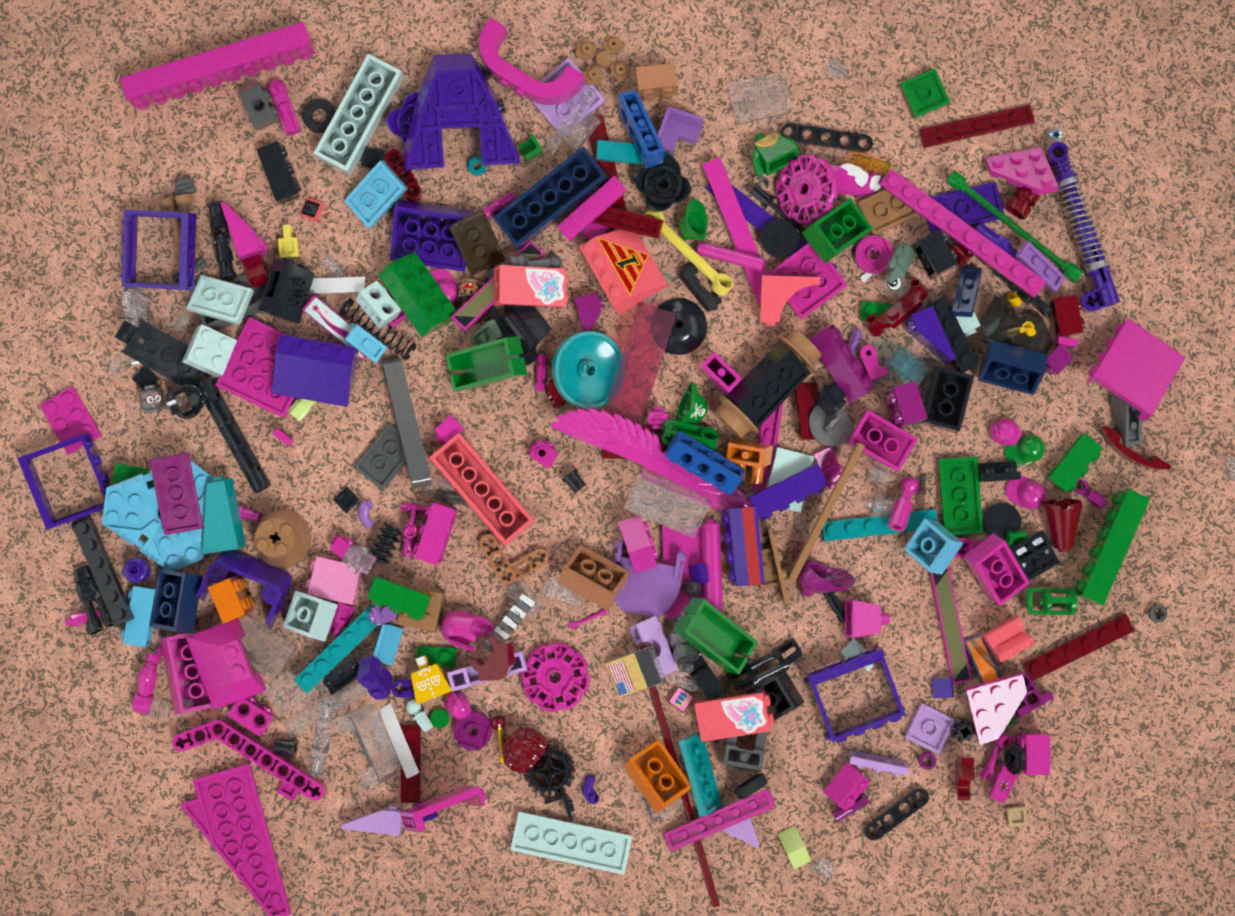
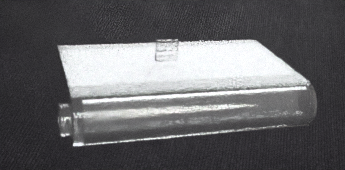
M352 652L343 658L326 676L335 670L340 674L339 668L349 662V660L353 661L355 659ZM316 657L265 686L266 693L282 717L283 725L291 738L368 694L367 688L363 687L358 680H355L331 696L328 687H325L322 682L325 679L323 678L307 694L293 679Z

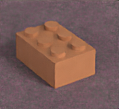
M580 544L563 567L558 583L609 611L625 588L631 572Z

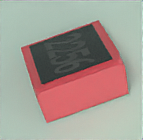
M307 198L300 216L318 222L325 205L319 201Z

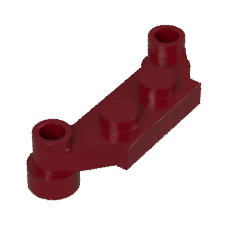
M913 279L910 282V291L879 316L872 314L867 317L868 330L872 336L878 337L882 335L886 328L892 327L895 329L923 306L922 300L928 296V291L920 279Z

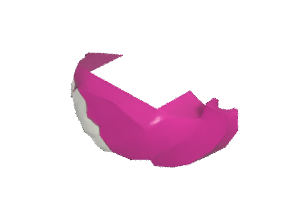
M850 163L831 165L835 172L833 174L834 178L838 181V194L857 195L856 198L877 193L881 187L880 183L884 179L883 175H877L876 173L867 174L860 167ZM813 166L811 170L815 171L816 166ZM826 177L822 178L823 183L828 182ZM804 184L802 192L806 194L809 191V187L807 184Z

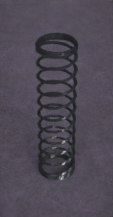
M349 298L341 307L339 315H345L346 320L352 318L351 323L355 324L358 322L357 325H359L366 312L364 311L360 319L353 322L356 312L361 307L359 305L354 314L346 318L350 307L355 302V300ZM369 317L368 320L366 321V323L363 324V325L360 326V327L362 328V327L364 326V330H365V329H366V326H367V324H368V322H369V320H370L371 318ZM375 323L370 329L367 330V332L370 331V335L372 334V331L376 325ZM392 326L388 329L385 336H383L379 340L378 336L382 328L379 329V331L372 336L374 337L375 335H377L376 339L378 341H381L383 339L382 344H384L385 338L392 329ZM396 331L392 339L384 345L389 344V350L395 348V354H399L402 352L401 358L404 361H406L411 356V354L409 355V353L412 350L415 351L417 344L412 343L403 356V353L407 345L411 341L409 340L406 343L405 347L398 353H396L400 342L405 337L403 335L399 340L398 344L390 348L393 339L398 334V331Z

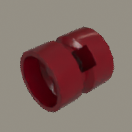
M1023 186L1022 188H1016L1013 193L1015 197H1011L1004 206L1009 213L1021 220H1025L1031 212L1030 207H1034L1040 198V195L1033 193L1032 189Z

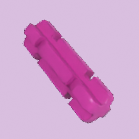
M538 354L536 391H545L544 381H546V363L548 361L546 354Z

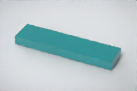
M597 140V161L643 165L634 144Z

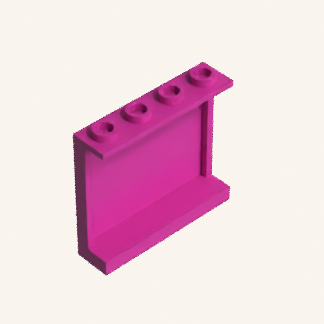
M1128 318L1123 324L1120 322L1115 327L1113 332L1116 334L1108 339L1105 344L1106 350L1098 355L1096 360L1099 362L1089 370V378L1086 383L1089 384L1094 380L1139 410L1138 418L1144 422L1153 415L1186 357Z
M462 786L400 811L399 814L406 831L422 832L426 830L422 817L464 800L467 801L468 805L485 806L484 800H487L484 790L480 789L479 786Z

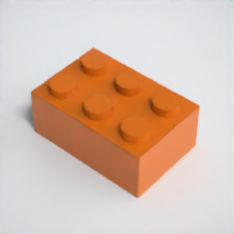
M240 575L208 587L223 624L254 610V598L252 595H248L246 590L248 588L247 582Z
M659 739L630 758L623 765L656 814L692 789L690 782Z

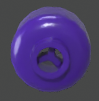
M143 558L128 560L123 569L126 579L134 583L146 581L152 571L149 562Z

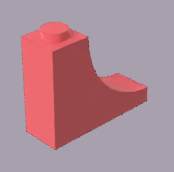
M762 275L760 322H764V326H776V322H780L781 314L787 301L801 289L820 285V277Z

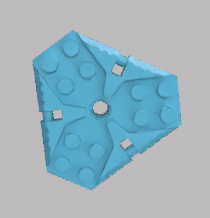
M191 460L204 527L206 483L212 482L214 477ZM151 470L146 475L141 473L106 488L102 524L132 546L134 544L140 548L139 551L165 570L175 571L204 558L202 551L204 528L164 536L155 486L149 488L147 482L153 480ZM142 534L148 537L145 542L140 539Z

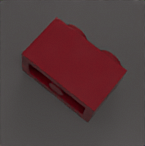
M1077 295L1052 299L1050 302L1057 337H1067L1083 333L1085 321L1080 315L1082 304Z

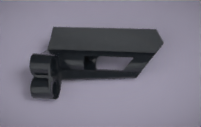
M497 266L490 267L485 284L494 276V268ZM492 305L488 312L495 320L504 337L520 336L523 354H520L521 358L524 357L526 366L533 363L538 357L535 351L536 347L552 330L550 325L535 306L504 305L509 314L502 317Z

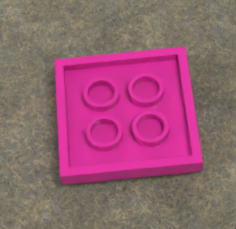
M810 243L768 273V276L820 277V285L801 289L788 300V303L801 320L848 286L830 261L824 264Z

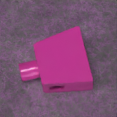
M845 600V637L856 638L878 634L881 632V625H889L890 615L888 613H881L880 605Z

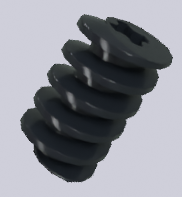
M382 522L386 526L385 528L379 527L383 534H376L379 542H372L376 549H369L373 556L366 555V557L380 564H390L386 557H393V553L390 550L397 549L393 543H399L400 540L396 536H403V533L398 528Z

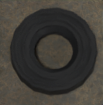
M311 100L305 105L303 110L304 124L313 132L325 133L336 110L327 100ZM318 109L325 110L327 114L326 119L321 123L313 120V113Z
M759 773L740 784L734 790L735 794L739 799H744L765 786L768 780L763 773Z

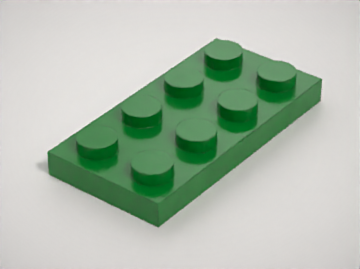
M978 458L938 459L943 526L953 535L983 533Z

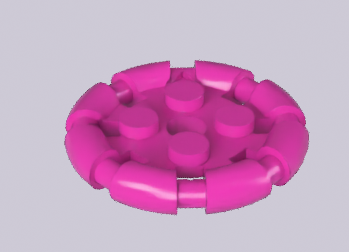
M804 154L798 156L795 160L791 159L786 167L781 169L780 178L776 181L775 194L776 199L780 203L779 207L789 219L793 218L800 224L814 223L817 219H821L832 210L834 206L832 205L833 201L837 199L838 181L834 178L833 174L835 172L831 165L823 158L818 159L816 155ZM815 165V171H812V166ZM826 177L828 182L823 183L822 178ZM787 178H791L789 185L786 183ZM804 184H807L809 187L807 194L802 192ZM825 195H827V198H826L825 202L822 201V199H824ZM814 207L815 212L812 213L810 208Z
M552 642L553 644L550 645L543 644L538 646L529 654L530 657L526 661L528 670L521 672L520 678L523 680V692L532 704L536 703L540 706V709L548 712H558L561 709H571L582 700V695L584 692L587 693L589 688L590 674L587 671V667H589L587 661L579 651L576 652L568 644ZM554 652L555 658L548 659L547 653ZM566 654L572 658L570 663L563 659ZM536 660L541 663L538 669L533 667ZM579 669L581 676L575 677L573 670ZM552 672H558L561 675L559 682L554 683L550 680ZM536 677L537 685H531L530 678ZM573 685L578 688L574 694L569 691ZM541 691L548 695L545 700L538 696ZM563 695V701L556 703L555 697Z

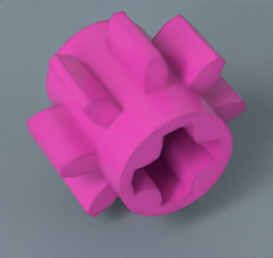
M654 406V411H648V425H653L652 430H662V424L667 420L668 412L663 411V407Z

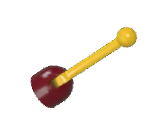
M505 716L490 718L491 727L498 731L501 755L499 761L503 764L501 731L506 726Z

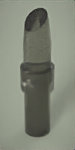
M919 473L917 506L923 511L925 495L927 494V474Z

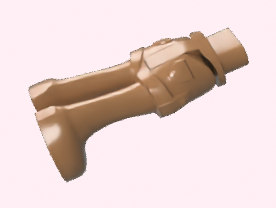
M183 194L175 196V200L168 198L158 203L159 208L166 212H176L175 207L177 203L180 212L189 213L188 206L194 201L193 194ZM170 218L174 231L171 234L173 242L180 249L181 224L179 219ZM197 226L195 259L200 258L198 251L200 249L198 238L200 233Z

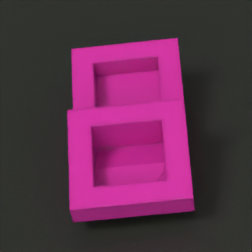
M827 446L812 454L817 464H819L830 490H832L843 469L838 463L832 447Z

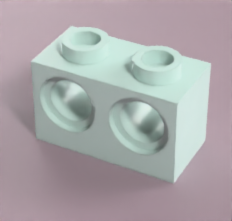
M378 281L360 291L356 298V302L379 329L397 318L401 311L398 303L390 297L386 288L380 285Z

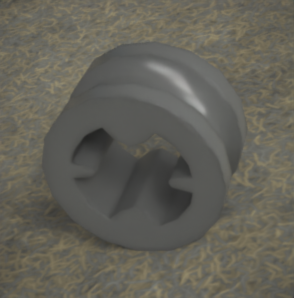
M1154 605L1149 609L1148 616L1154 622H1163L1167 618V610L1164 606ZM1157 608H1159V612H1162V616H1159V619H1156V615H1153Z

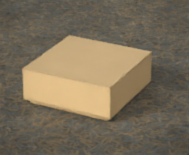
M1025 805L1006 807L1008 827L1028 825Z

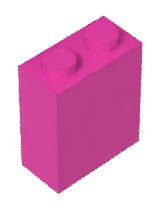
M715 352L699 369L725 396L742 380Z

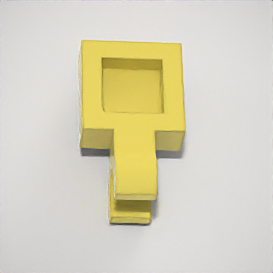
M290 224L283 225L284 238L278 239L279 258L300 257L299 241L297 237L293 238L292 226Z

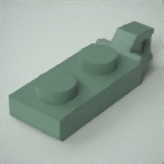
M903 241L897 245L886 266L890 270L886 280L891 284L896 279H901L905 276L916 255V252Z

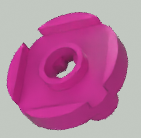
M875 235L862 239L855 249L857 266L868 274L884 272L893 255L891 244L886 239ZM871 250L879 253L877 260L869 257Z

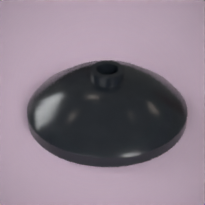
M683 298L670 299L662 303L655 310L650 324L651 335L657 346L669 354L685 355L691 353L703 343L706 337V316L702 309L690 300ZM681 322L683 327L677 328L676 323Z

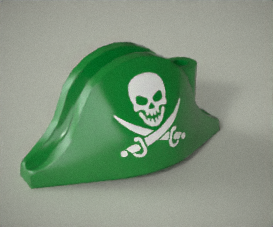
M691 381L681 399L675 420L696 425L697 422L706 416L708 404L699 394L696 383Z

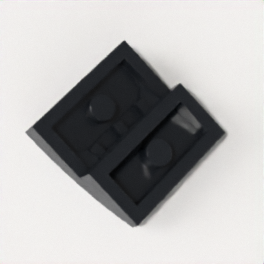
M1040 530L1010 548L1029 581L1060 564L1044 530Z

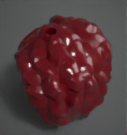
M520 727L513 735L506 738L502 749L503 761L512 772L526 773L530 768H533V764L540 760V756L544 755L548 741L545 736L534 729Z

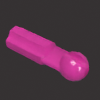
M277 79L271 81L268 86V92L273 99L285 135L291 136L299 133L302 130L290 101L286 84Z
M911 476L905 477L900 483L902 495L901 498L896 499L888 523L889 528L898 532L906 529L913 507L910 499L919 489L917 479Z

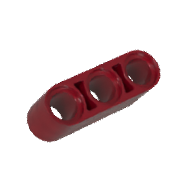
M396 149L389 150L385 155L386 163L399 177L404 172L403 156ZM393 156H398L399 161L397 163H390V159ZM409 170L407 172L409 173L408 178L401 180L408 188L404 194L409 201L417 202L422 198L423 192L413 173ZM411 189H418L417 195H409Z

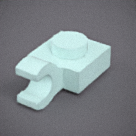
M853 638L840 653L847 659L866 652V650ZM870 664L864 668L869 671L874 665Z

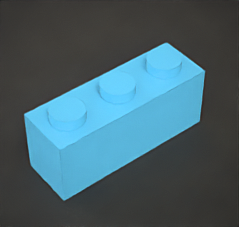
M133 586V589L130 590L128 600H130V609L135 619L127 622L126 627L122 629L121 638L123 639V644L150 647L153 627H150L149 624L155 589Z

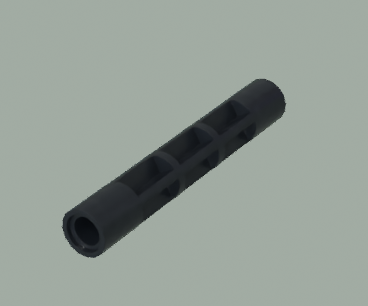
M213 378L204 380L196 385V387L201 389V393L206 399L205 406L254 494L270 487L272 484L264 470L261 469L259 461L225 400L220 395L218 387L215 386Z

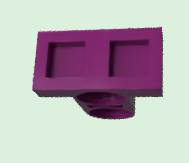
M1024 673L1022 674L1025 679L1027 693L1021 701L1022 705L1018 706L1015 711L1019 717L1028 714L1054 698L1051 691L1046 690L1039 693L1031 678ZM1033 693L1035 700L1029 704L1027 696Z

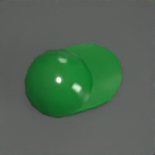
M1024 435L1014 445H1006L1004 454L1007 461H1016L1017 466H1024L1034 463L1044 456L1045 443L1037 435Z

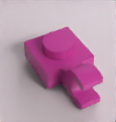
M338 602L329 633L333 632L334 636H339L342 633L343 626L348 625L355 607Z

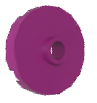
M471 711L467 718L457 719L454 725V736L458 744L467 750H478L488 744L492 737V727L486 715ZM471 727H475L477 729L476 734L470 733Z

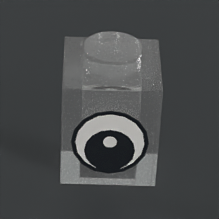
M889 270L878 289L898 300L901 296L903 297L908 293L910 287L907 285L910 281L903 277L896 279L891 284L886 280L890 272Z

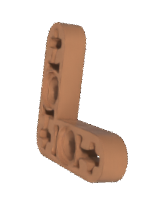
M486 534L480 539L479 544L499 581L504 585L514 583L544 566L549 561L548 552L544 549H537L510 564L493 535ZM485 538L493 539L494 542L491 545L493 549L498 547L499 551H495L489 556L487 552L491 551L490 548L483 545ZM536 553H545V561L543 563L541 561L535 562L537 566L533 568L532 562L528 557L532 556L533 560L537 557ZM495 554L503 556L502 564L495 565L492 558ZM520 562H528L529 570L527 572L519 570L518 565ZM506 563L508 565L505 568L506 572L512 573L511 581L509 582L507 579H502L504 576L502 570L499 573L497 571V568L503 567Z

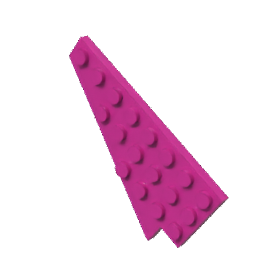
M248 763L194 779L193 783L198 799L181 803L182 809L268 916L290 915L292 913L251 764Z

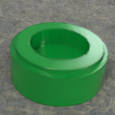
M437 709L432 712L430 721L435 728L441 729L448 725L450 716L446 710Z

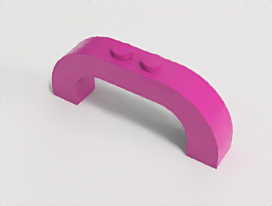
M489 18L483 27L479 47L485 67L498 80L500 85L505 88L510 87L519 97L523 98L524 96L533 102L543 105L560 104L574 97L586 83L584 74L569 65L563 74L553 82L543 83L533 79L500 58L499 48L508 36L506 27L492 18Z

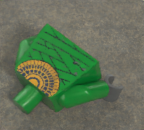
M758 133L755 136L752 166L755 175L759 178L757 182L758 190H762L760 182H764L766 188L770 184L769 179L764 177L763 174L768 176L786 167L791 159L795 160L798 156L802 155L793 139L783 137L779 133H772L768 136Z

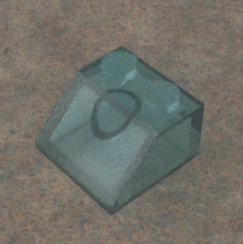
M898 346L883 367H886L888 371L906 384L916 381L919 386L929 371V368L926 367L927 363L920 358H914L911 355L912 352L903 346L901 348Z

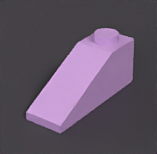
M389 805L388 808L342 824L341 829L400 836L403 822L399 812L403 810H400V806Z

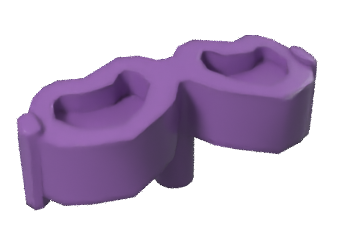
M858 328L853 329L851 339H846L853 354L857 351V343L862 340V332Z

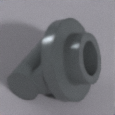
M189 177L180 178L175 183L177 196L197 192L194 180L189 179Z

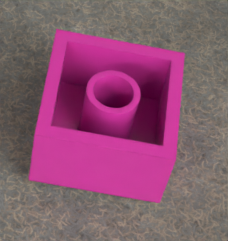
M640 515L618 522L635 574L656 567L655 559L658 558V554L647 522H642Z
M1019 732V736L1015 738V743H1018L1019 747L1023 749L1022 753L1025 755L1024 761L1026 762L1023 765L1024 771L1021 772L1026 775H1050V735L1043 732Z

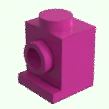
M337 534L331 541L330 549L345 563H350L362 550L360 547L354 548L355 543L347 536L343 538Z

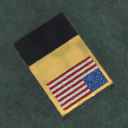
M653 645L604 663L618 699L667 682Z

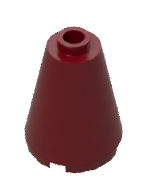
M1064 498V501H1056L1057 499L1046 500L1043 502V509L1054 548L1058 549V552H1070V549L1074 548L1083 506L1081 500Z

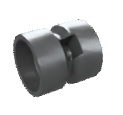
M676 632L668 636L670 647L674 650L673 657L676 664L691 663L699 658L698 650Z

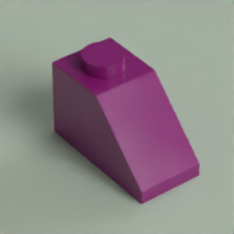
M596 292L574 298L583 332L592 331L602 313L601 308L604 307L602 297H598Z

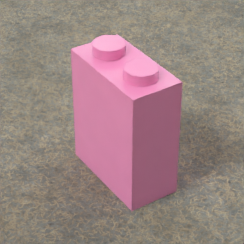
M316 556V560L313 559L310 571H313L311 579L308 578L306 583L307 594L355 605L364 567Z

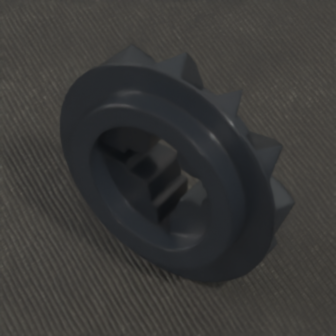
M1018 743L1007 744L1003 754L1004 764L1013 775L1024 771L1023 765L1026 764L1024 761L1025 755L1022 753L1023 749L1019 747Z

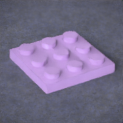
M568 57L540 82L549 83L557 80L568 65L580 73L582 72ZM585 83L574 97L563 103L543 105L531 102L563 138L606 102V99L593 85Z

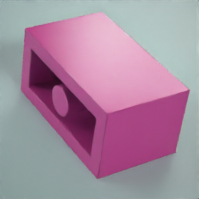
M847 762L823 793L844 811H847L848 808L854 805L858 796L867 789L871 781Z

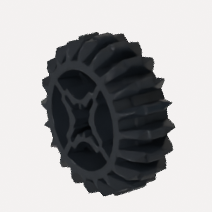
M548 744L547 750L544 753L546 755V764L538 768H534L533 764V768L526 772L530 775L524 779L525 781L532 780L528 787L535 785L534 793L541 789V796L544 795L545 791H548V797L552 796V791L555 792L556 796H559V788L562 792H566V788L563 785L571 786L568 779L574 780L575 776L570 775V773L576 772V769L570 768V766L575 762L574 760L567 761L571 754L569 753L564 756L565 748L558 752L559 745H556L554 750H551V744ZM552 755L560 758L565 767L554 765ZM549 761L550 766H552V768H554L555 770H559L552 772L550 780L549 775H547V773L544 772V770L547 769L549 765ZM566 773L564 779L559 784L553 786V777ZM534 774L545 776L547 786L538 782Z

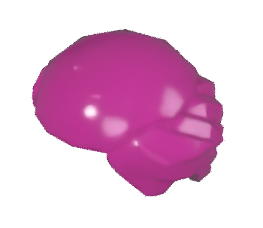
M1009 418L999 419L990 426L991 439L1004 446L1014 445L1022 435L1017 423Z

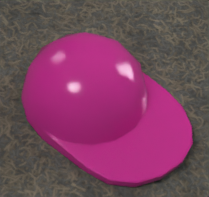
M445 269L432 270L430 274L452 305H456L458 303L456 299L458 285L453 276Z
M1021 476L1019 480H1009L1006 485L1005 491L1008 499L1026 509H1038L1046 500L1044 487L1027 477Z

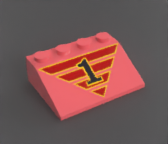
M616 230L594 237L579 246L618 315L668 286L638 234Z

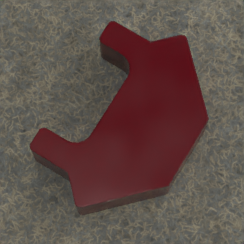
M499 635L490 636L488 642L493 646L491 655L485 662L481 658L471 662V666L478 672L479 681L504 679L515 665L513 642H505Z
M957 756L955 764L957 800L970 801L971 780H975L974 758L971 756Z

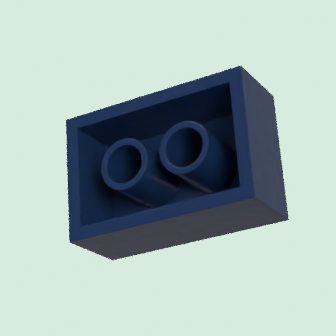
M991 340L980 363L978 381L1034 395L1046 372L1048 354Z
M159 569L149 626L175 632L193 633L199 601L196 595L201 586L203 575Z

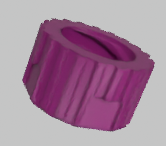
M929 752L921 754L918 759L919 765L926 770L932 769L937 763L934 754ZM926 756L932 759L929 765H925L923 762Z

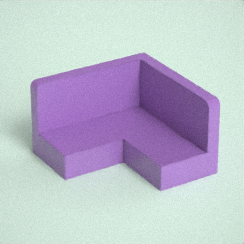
M668 106L658 133L665 153L673 154L678 139L696 145L704 118Z

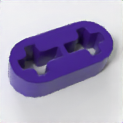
M397 680L393 683L391 690L394 696L399 698L415 697L414 690L411 689L413 687L412 680ZM402 683V686L409 687V690H404L402 694H399L395 687Z

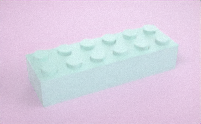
M370 54L366 56L313 153L317 159L351 176L365 147L368 145L404 79L402 71Z

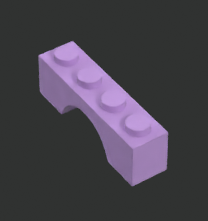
M523 651L514 653L515 665L507 676L528 670ZM472 666L447 673L452 692L486 682L479 681L478 672Z

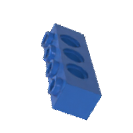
M634 89L618 94L617 109L644 167L648 168L662 164L665 149L637 90Z
M681 431L677 433L667 447L666 458L672 463L682 466L689 473L697 475L704 482L714 485L721 492L731 495L743 480L745 469Z

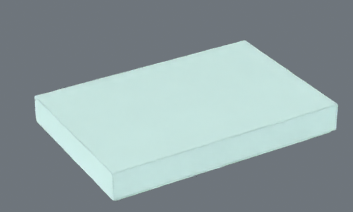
M200 275L186 309L194 313L240 325L254 291L252 288Z
M776 447L767 487L812 466L814 457ZM795 501L789 504L790 508L787 510L801 513L803 502L797 504Z

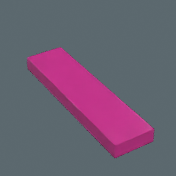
M613 176L557 226L558 229L571 242L627 192V189Z

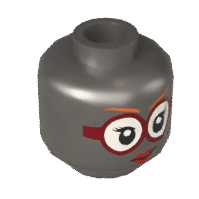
M156 385L144 386V390L139 392L142 410H146V413L162 411L166 404L163 389L156 388Z

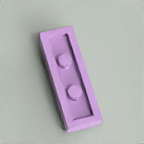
M850 750L849 763L856 768L867 767L875 772L886 771L895 776H907L909 767L907 761Z

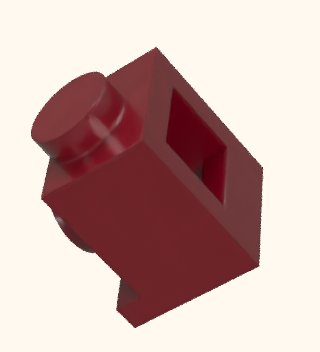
M553 379L545 383L548 388L546 394L550 402L555 401L552 404L554 409L567 403L557 391Z

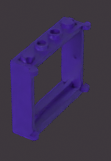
M877 647L806 674L807 677L804 678V682L809 681L828 732V735L825 736L826 740L830 739L832 742L841 743L846 741L847 737L851 735L860 736L867 729L881 728L884 726L883 723L888 721L891 723L897 722L902 719V716L906 715L904 712L905 707L901 704L883 655V649ZM879 661L897 710L833 733L816 685Z

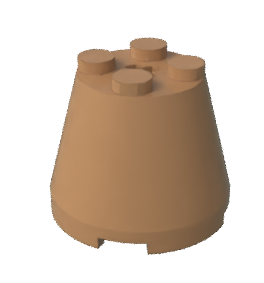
M276 510L265 515L258 522L253 535L254 547L259 557L267 564L275 567H290L300 562L309 552L312 542V535L307 522L299 514L289 510ZM272 535L281 537L280 541L272 538Z

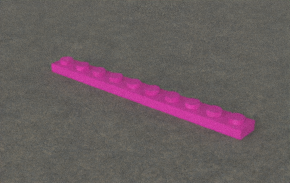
M893 169L890 170L880 183L882 188L1031 297L1035 298L1047 283Z

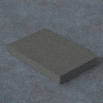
M388 422L353 467L383 491L406 463L398 429Z

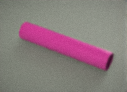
M700 242L697 248V254L760 272H763L766 259L705 242Z

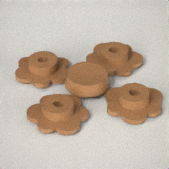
M606 36L602 44L606 49L598 54L595 51L596 45L591 44L588 39H584L582 43L577 44L576 55L580 58L583 57L585 61L589 60V58H595L597 65L593 68L588 66L586 71L582 73L585 76L587 85L599 86L604 78L601 68L609 66L611 70L610 76L615 78L616 81L622 82L625 78H629L630 66L628 64H624L622 61L611 64V55L613 53L619 55L620 50L624 48V43L620 41L618 36Z

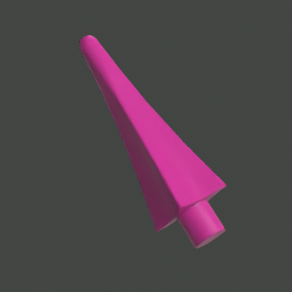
M96 611L97 616L101 617L100 611ZM86 613L71 614L72 618L65 619L67 627L72 625L78 627L88 622Z

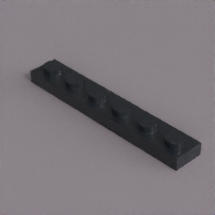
M87 515L72 523L71 525L114 626L120 627L135 619L92 517Z

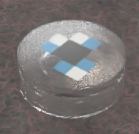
M1059 125L1050 127L1046 132V139L1050 144L1063 142L1066 138V131Z

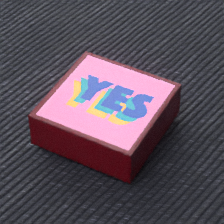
M678 686L668 700V703L684 713L694 696Z

